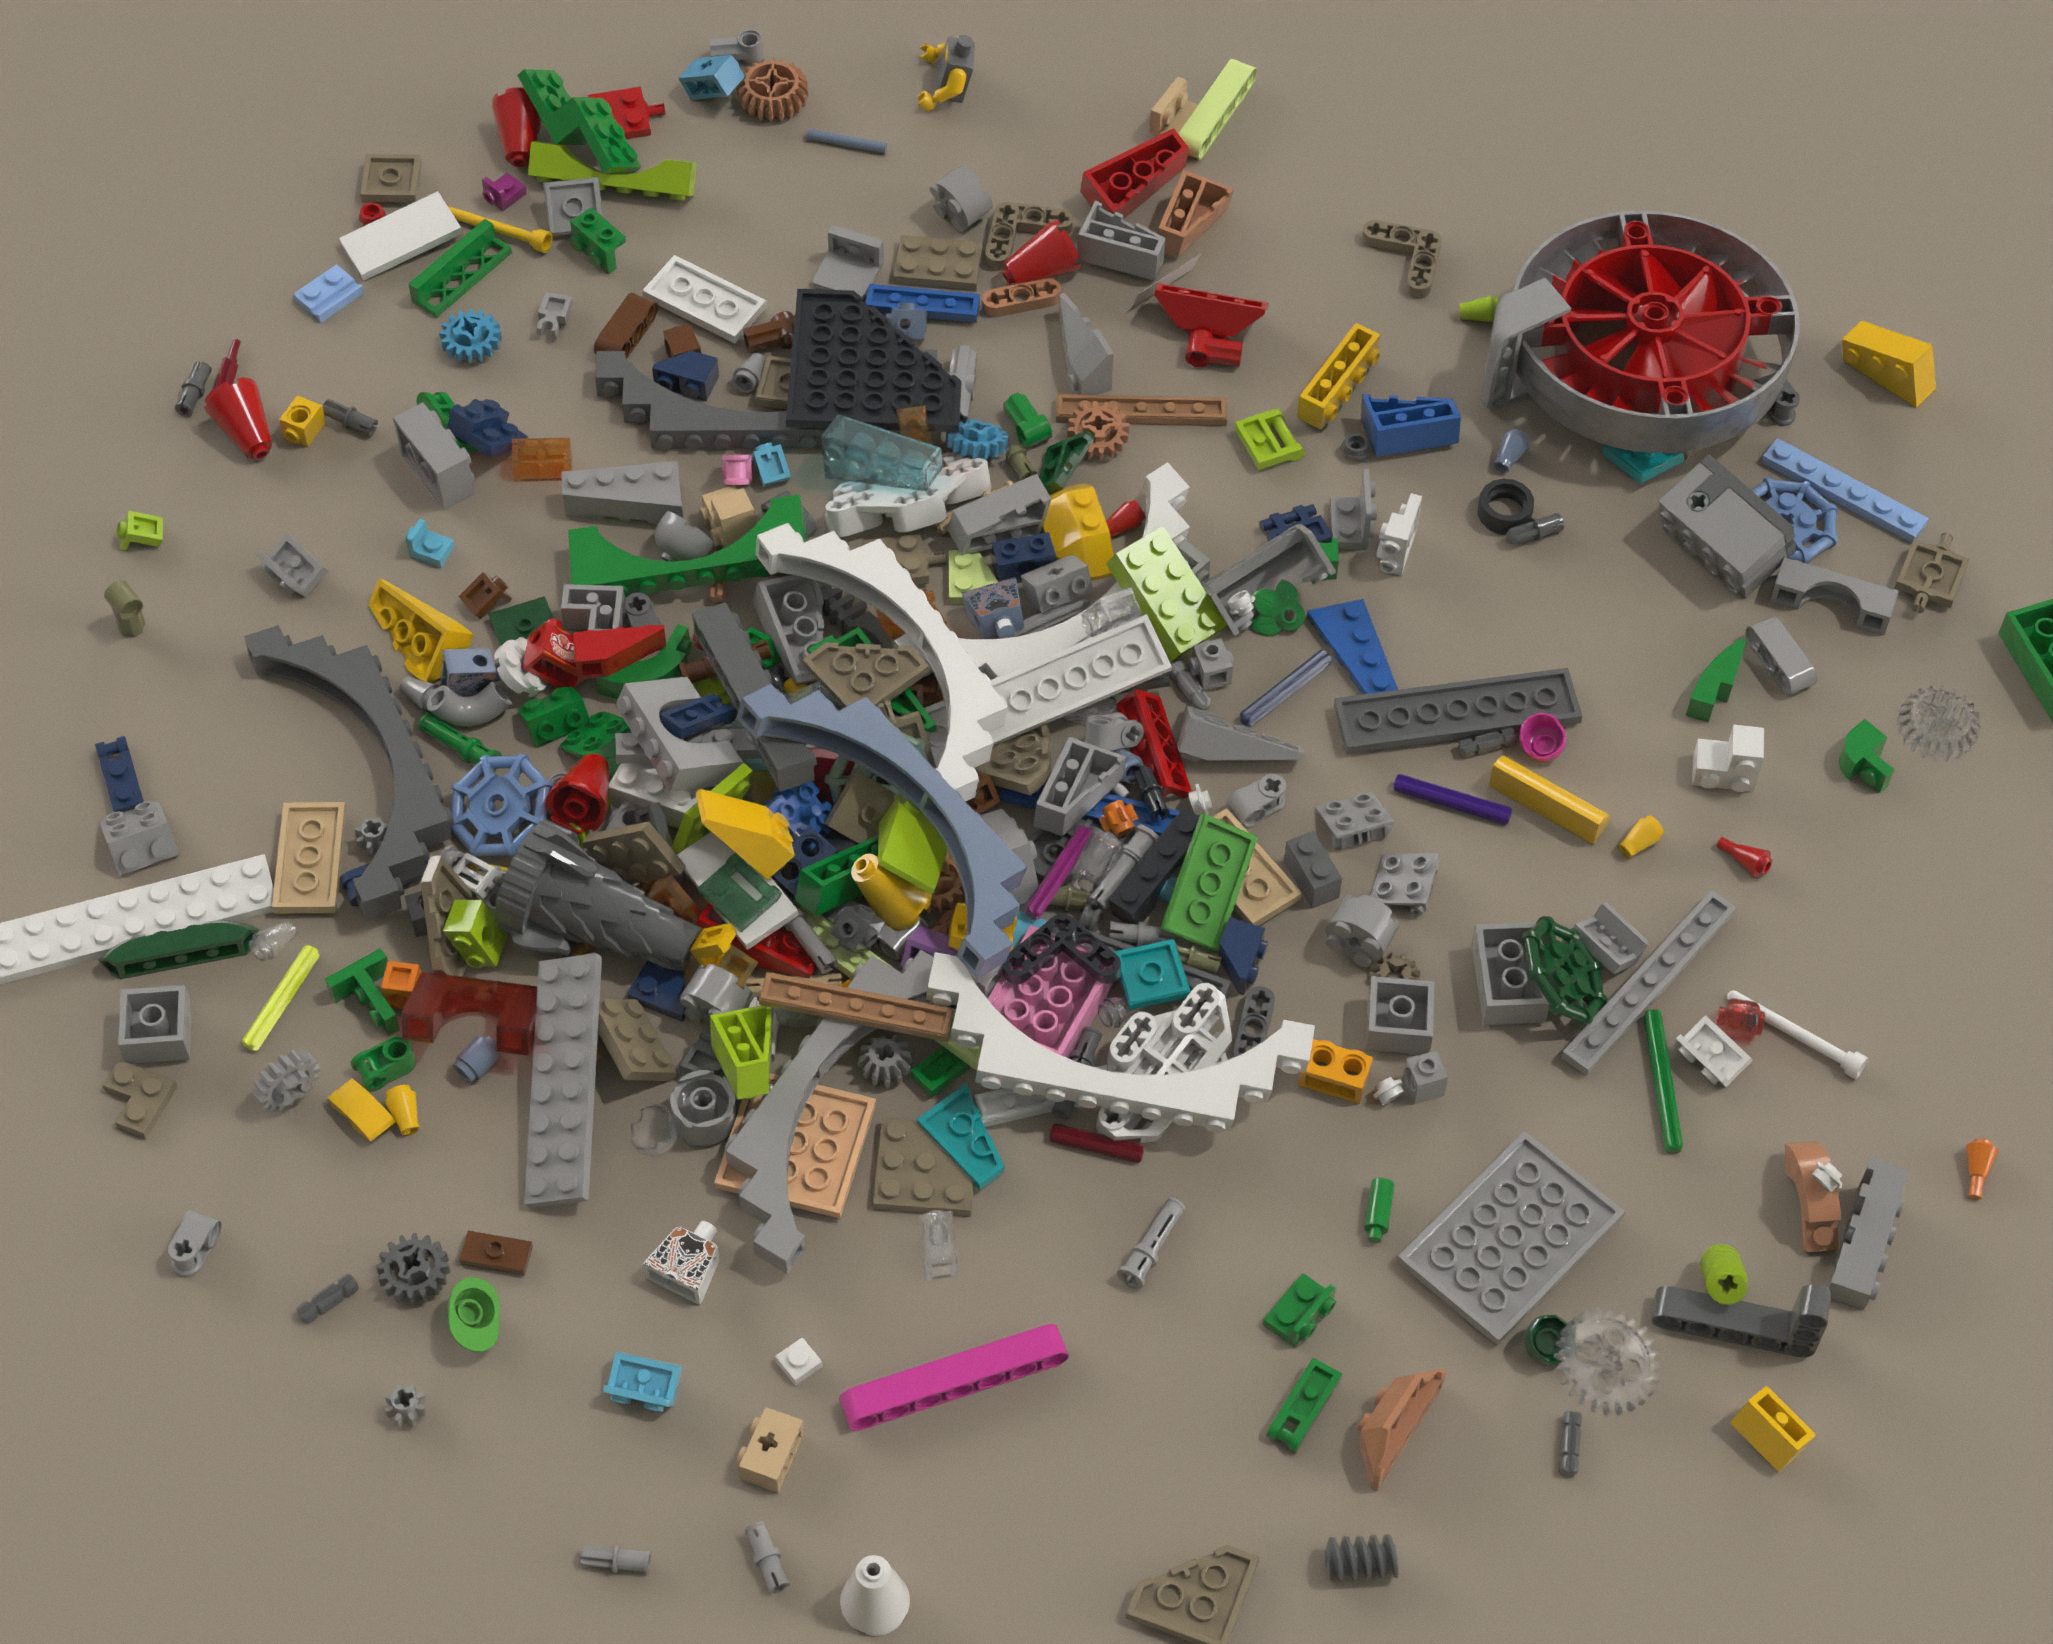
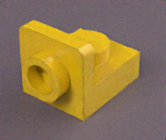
M731 923L704 928L691 947L690 952L700 965L703 964L704 969L708 964L716 966L721 956L730 949V943L737 934V931Z

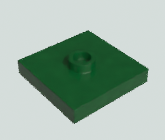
M545 596L488 613L490 623L500 646L508 640H517L519 637L528 639L547 620L554 619Z

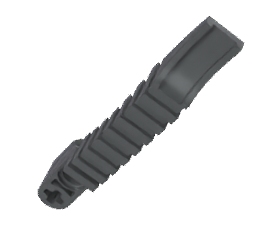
M786 490L774 498L792 496V493ZM771 499L761 505L763 515L771 506ZM804 508L808 538V535L815 532L817 528L814 519ZM818 581L823 594L822 613L825 616L829 615L830 623L833 626L837 625V631L841 636L860 627L872 644L881 645V648L893 649L888 635L870 611L865 613L867 608L865 601L862 600L853 606L855 597L849 593L842 598L843 590L836 587L832 589L831 585Z

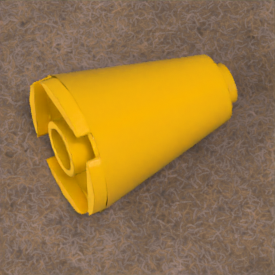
M865 854L855 861L851 871L852 878L876 916L884 920L886 925L896 931L907 929L920 920L918 915L923 909L927 910L929 908L932 898L931 894L878 865V856Z

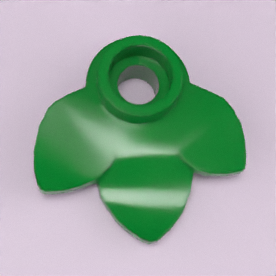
M1280 579L1275 591L1260 589L1251 594V596L1255 597L1253 604L1260 613L1251 625L1256 632L1264 635H1276L1283 629L1292 631L1303 625L1305 611L1298 603L1297 589L1290 582ZM1288 610H1293L1296 613V617L1292 621L1285 619V613Z

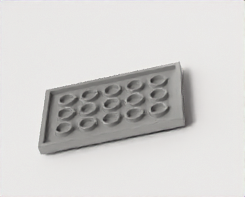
M1524 1131L1398 1255L1396 1262L1498 1346L1624 1217L1625 1211Z

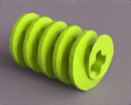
M1717 1244L1708 1248L1700 1260V1269L1708 1294L1720 1304L1730 1305L1739 1302L1748 1292V1278L1740 1254L1734 1247L1727 1244Z

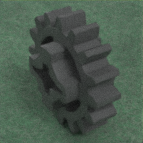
M413 1233L411 1240L408 1241L401 1235L399 1236L400 1244L395 1245L389 1242L388 1248L390 1252H380L379 1254L382 1263L376 1264V1268L379 1274L380 1286H385L384 1290L388 1297L395 1293L398 1303L404 1297H408L410 1305H414L416 1297H421L425 1303L428 1301V1293L431 1292L436 1296L439 1294L438 1284H447L445 1275L450 1273L449 1263H446L449 1261L447 1252L442 1251L439 1241L432 1244L429 1235H426L422 1240H418L417 1233ZM429 1256L435 1261V1267H432L428 1261ZM392 1270L398 1275V1281L392 1277Z

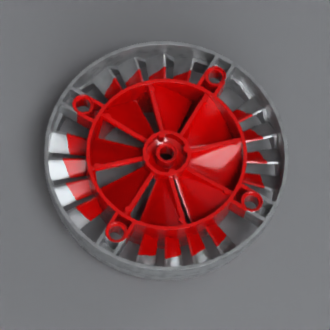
M1625 211L1595 216L1568 226L1548 238L1529 256L1516 279L1514 291L1546 278L1571 307V312L1523 333L1516 372L1523 386L1534 401L1553 419L1570 430L1605 445L1637 452L1676 453L1707 448L1727 441L1753 426L1772 407L1793 363L1800 332V318L1793 291L1786 278L1777 266L1754 245L1737 234L1705 220L1659 211ZM1627 309V312H1615V310ZM1625 320L1624 330L1585 347L1579 343L1573 334L1586 321ZM1777 334L1782 354V365L1743 358L1748 336ZM1631 340L1638 343L1624 371L1607 364ZM1555 346V356L1538 360L1530 347ZM1742 362L1776 373L1764 385L1739 375ZM1737 381L1755 391L1741 400L1732 395Z

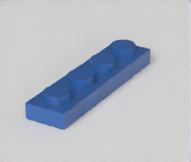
M869 284L866 305L869 307L873 306L881 314H892V308L898 307L901 302L915 303V308L927 309V318L977 323L980 294Z

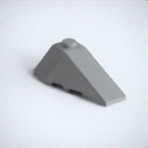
M1065 293L1060 294L1059 318L1068 370L1067 383L1072 392L1076 391L1080 395H1099L1112 390L1113 351L1098 329L1091 330L1090 320L1087 317L1081 318L1078 307Z
M789 575L758 582L752 602L766 634L771 637L777 653L796 686L817 682L818 680L804 666L802 659L809 655V647L823 640V594L818 581L802 576Z
M1186 705L1177 742L1178 751L1182 752V757L1198 762L1200 758L1204 760H1303L1305 757V752L1300 746L1268 734H1263L1262 738L1257 737V732L1242 724L1234 725V727L1228 726V723L1223 721L1224 717Z

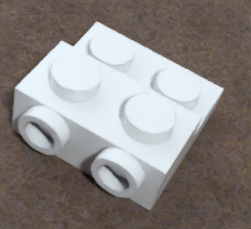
M1411 493L1408 503H1402L1399 514L1392 512L1389 523L1383 522L1376 557L1381 558L1379 570L1384 573L1402 576L1417 531L1422 500L1420 495Z

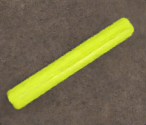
M305 945L242 1039L245 1048L253 1052L259 1050L318 960L320 954L315 947Z

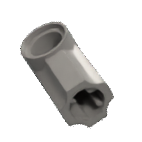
M754 29L744 30L738 37L710 39L711 57L732 55L735 60H741L746 65H752L753 62L759 64L764 59L761 34Z

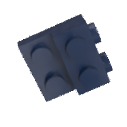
M474 399L469 405L462 407L456 404L450 410L447 429H450L455 436L488 457L524 447L528 436L519 431L517 426L507 423L509 412L501 408L500 404L494 400L485 399L479 401Z

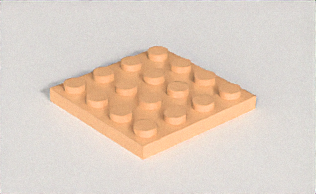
M770 1073V1084L775 1085L781 1076ZM817 1085L799 1119L791 1145L788 1165L790 1207L841 1219L875 1111L876 1098ZM763 1095L742 1099L730 1137L734 1133L738 1135L744 1126L745 1117L751 1109L758 1108L762 1102ZM725 1150L714 1182L715 1188L738 1194L741 1185L749 1177L727 1165Z

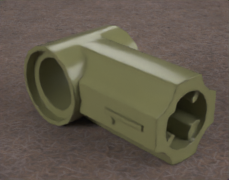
M121 580L112 583L106 589L104 598L111 605L120 633L123 636L136 637L143 633V626L146 624L142 614L143 602L126 581Z

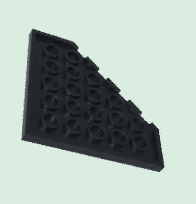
M797 289L786 427L959 432L962 382L954 374L951 376L942 368V364L927 351L923 353L915 346L914 340L902 330H896L892 327L884 315L873 306L871 308L861 301V296L854 290Z

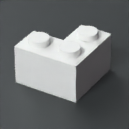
M1733 725L1728 742L1698 738L1693 754L1692 785L1708 789L1722 788L1731 789L1736 792H1753L1764 758V728Z

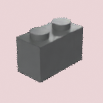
M1311 831L1286 841L1284 863L1311 909L1338 899L1342 877L1316 833Z

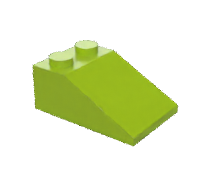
M898 795L879 822L878 865L932 895L935 891L948 847L921 810L909 799Z

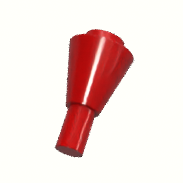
M1721 837L1717 842V848L1732 855L1754 878L1766 875L1772 866L1773 860L1770 858L1771 852L1768 850L1742 844L1738 845L1724 837Z

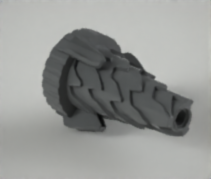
M546 819L533 827L518 848L504 876L494 911V920L498 927L510 933L514 944L524 951L568 956L572 950L567 941L569 939L588 943L606 950H614L629 958H632L635 954L662 967L678 971H684L689 964L692 956L690 949L702 931L701 927L673 915L671 908L645 897V892L623 881L615 871L596 863L594 858L587 855L578 845V836L575 832Z

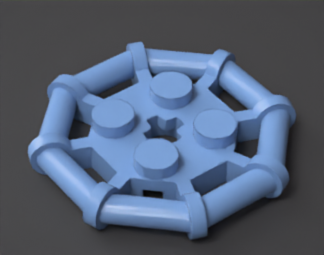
M1767 477L1763 479L1761 484L1752 489L1759 497L1766 494L1768 497L1766 503L1794 526L1795 537L1792 539L1796 542V552L1788 559L1809 564L1812 558L1828 547L1836 545L1838 541L1836 535V514L1838 509L1835 504H1830L1810 486V482L1806 480L1803 483L1781 481ZM1777 492H1786L1780 496L1777 494ZM1804 497L1813 503L1818 510L1811 509L1803 502ZM1824 520V532L1816 529V521ZM1809 541H1815V543L1809 546L1808 548L1803 547V545H1805Z
M521 753L518 756L489 757L486 754L480 757L481 761L457 783L454 782L451 786L453 794L450 811L453 816L454 825L450 826V830L469 850V854L476 858L481 856H510L513 858L533 827L540 821L547 820L546 796L553 786L551 781L546 780L530 762L528 755ZM511 768L508 774H504L505 776L494 774V769ZM522 772L533 783L532 785L524 787L518 781ZM485 774V777L478 784H476L472 789H469L481 776ZM537 795L535 816L529 814L531 811L530 797ZM468 796L470 809L467 808L466 813L463 814L464 798ZM496 800L504 801L502 809L493 812L496 807L494 802ZM524 821L531 823L513 839L511 833ZM471 822L478 829L475 838L465 828ZM488 836L503 837L504 843L485 844Z

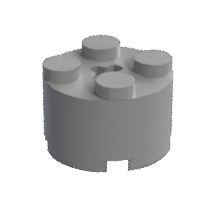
M964 165L957 166L930 187V192L936 201L933 205L936 213L941 218L949 217L952 225L958 232L967 229L993 208L988 190L986 189L982 192L978 186L982 181L972 170Z
M1347 894L1342 899L1326 927L1327 939L1325 943L1331 950L1342 952L1352 958L1357 965L1369 967L1371 963L1377 962L1382 958L1398 930L1399 923L1398 920L1394 923L1390 917L1392 914L1390 908L1376 898L1361 894L1359 898H1351L1353 894Z
M701 964L680 995V1002L686 1008L684 1015L689 1020L700 1024L701 1021L710 1024V1015L748 1008L754 999V995L747 985L744 990L736 984L739 978L732 973L712 964H708L704 969L703 964Z
M698 1070L683 1076L678 1081V1085L672 1091L670 1097L673 1123L677 1133L690 1146L713 1145L730 1137L737 1116L735 1093L728 1079L724 1076L722 1078L714 1075V1072L709 1070Z

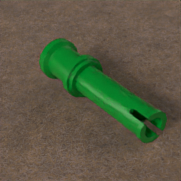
M430 713L424 714L419 720V730L459 753L462 761L465 763L476 765L481 761L480 757L486 754L489 757L502 756L500 751L490 750L484 746L480 739L466 737Z

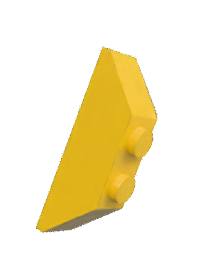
M1087 483L1066 486L1062 490L1051 494V503L1045 518L1043 531L1050 534L1056 553V560L1073 554L1088 566L1091 581L1112 577L1113 574L1106 565L1114 556L1111 537L1094 487Z

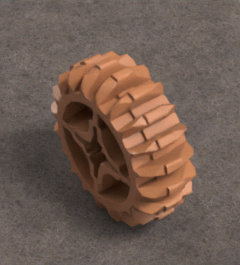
M774 57L772 61L762 59V62L759 64L753 62L751 67H745L743 72L745 77L736 86L737 100L743 108V112H748L751 118L758 116L760 122L765 118L769 119L770 122L773 119H779L782 122L784 117L792 119L793 114L800 113L801 108L806 105L809 95L806 75H803L801 68H796L794 62L787 64L785 59L778 62Z

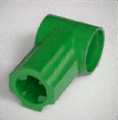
M1014 393L1003 403V409L1014 424L1018 440L1024 448L1052 438V429L1048 419L1043 414L1038 415L1025 394Z

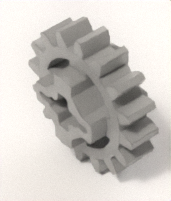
M303 1049L298 1053L291 1050L286 1056L281 1054L276 1063L269 1062L264 1071H260L259 1075L262 1078L253 1083L256 1088L252 1091V1094L263 1109L267 1108L269 1112H272L275 1108L281 1111L284 1106H293L295 1099H303L308 1091L313 1089L311 1082L319 1079V1076L316 1074L320 1071V1067L317 1065L318 1062L309 1052L306 1053Z

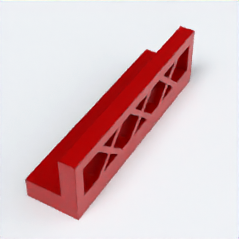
M1135 688L1115 705L1117 712L1124 714L1129 721L1135 720L1143 726V737L1136 746L1129 747L1130 752L1140 757L1143 765L1151 768L1157 784L1163 788V798L1168 794L1188 798L1192 790L1161 697Z

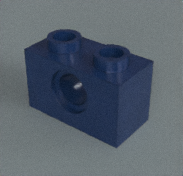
M1049 532L992 543V567L998 582L1015 577L1017 583H1021V575L1056 561V553Z

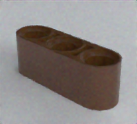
M632 292L629 293L598 335L594 345V353L596 354L597 351H625L627 359L654 322L658 313V303Z

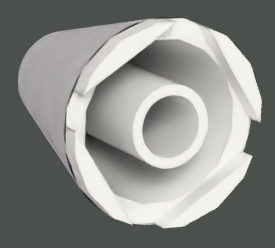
M877 1555L867 1556L858 1563L843 1587L840 1598L842 1615L850 1627L864 1632L865 1635H886L902 1624L909 1610L910 1596L908 1588L883 1557Z

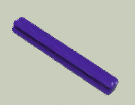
M1398 774L1394 782V790L1502 824H1508L1511 818L1512 808L1403 774Z

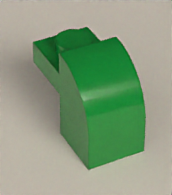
M1863 719L1847 734L1840 753L1839 765L1842 773L1848 780L1858 774L1867 785L1872 786L1881 793L1888 787L1894 769L1879 757L1882 754L1887 736L1866 719Z

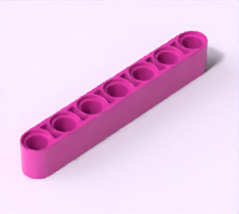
M1047 1324L852 1387L844 1391L839 1396V1400L850 1430L860 1431L1054 1368L1064 1363L1069 1358V1354L1057 1325Z

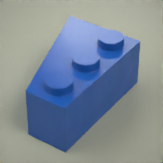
M1362 394L1361 422L1376 457L1459 443L1461 416L1453 399L1416 397V401L1398 400V396L1389 395L1388 400L1371 399V394Z

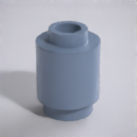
M477 1036L456 1057L457 1061L453 1064V1067L467 1082L472 1083L475 1079L479 1080L501 1058L498 1053L500 1046L489 1036L485 1038Z

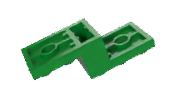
M524 69L517 74L556 145L589 144L604 173H635L642 168L637 160V153L628 144L623 128L616 122L611 113L610 105L603 98L570 97L563 86L562 78L555 70Z

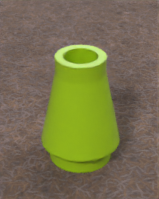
M1491 295L1469 302L1459 303L1460 320L1467 319L1493 323L1499 298H1491Z

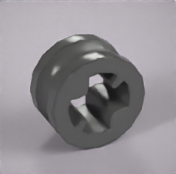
M1087 904L1079 923L1087 930L1096 933L1102 919L1103 910L1099 908L1093 910L1092 906Z

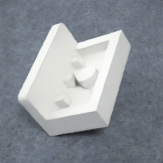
M1706 1015L1684 1037L1680 1034L1676 1038L1681 1045L1678 1051L1691 1063L1695 1060L1705 1067L1701 1073L1714 1085L1720 1081L1727 1087L1753 1061L1746 1052Z

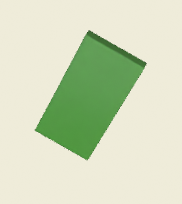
M1205 813L1200 814L1160 930L1213 953L1219 952L1222 935L1234 909L1258 836Z

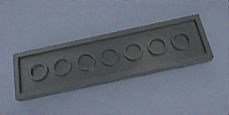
M1568 668L1334 699V708L1346 754L1471 738L1495 731L1499 734L1501 733L1500 730L1506 728H1513L1517 732L1521 730V725L1529 716L1540 712L1554 715L1561 725L1581 723L1583 717Z

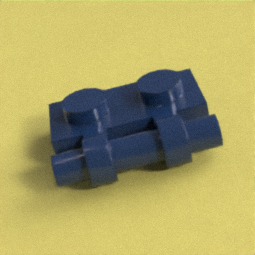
M1314 504L1305 507L1299 505L1293 507L1292 511L1283 514L1277 512L1269 515V518L1259 521L1262 532L1272 529V531L1268 532V541L1297 524H1302L1312 531L1318 542L1331 543L1333 538L1321 515L1310 518L1317 514Z

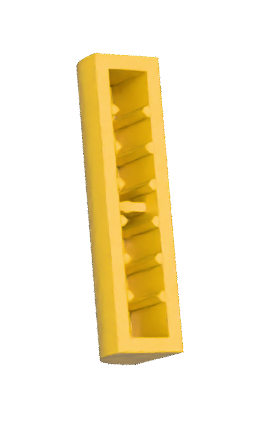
M1501 756L1493 765L1489 786L1594 845L1610 822L1609 814L1508 757Z

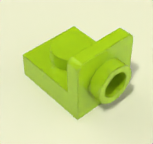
M128 510L124 521H119L116 529V538L120 539V550L126 551L130 541L160 547L163 541V517Z

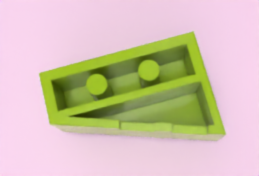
M761 1005L710 1015L711 1047L737 1099H750L759 1095L769 1094L773 1042L772 1007Z

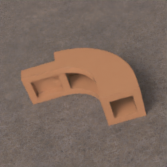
M1817 1141L1785 1143L1786 1175L1794 1181L1798 1191L1802 1214L1803 1250L1806 1252L1839 1250L1838 1220H1841V1208L1838 1187L1829 1192L1811 1175L1817 1169L1816 1163L1818 1161L1823 1165L1827 1162L1832 1164L1827 1151Z

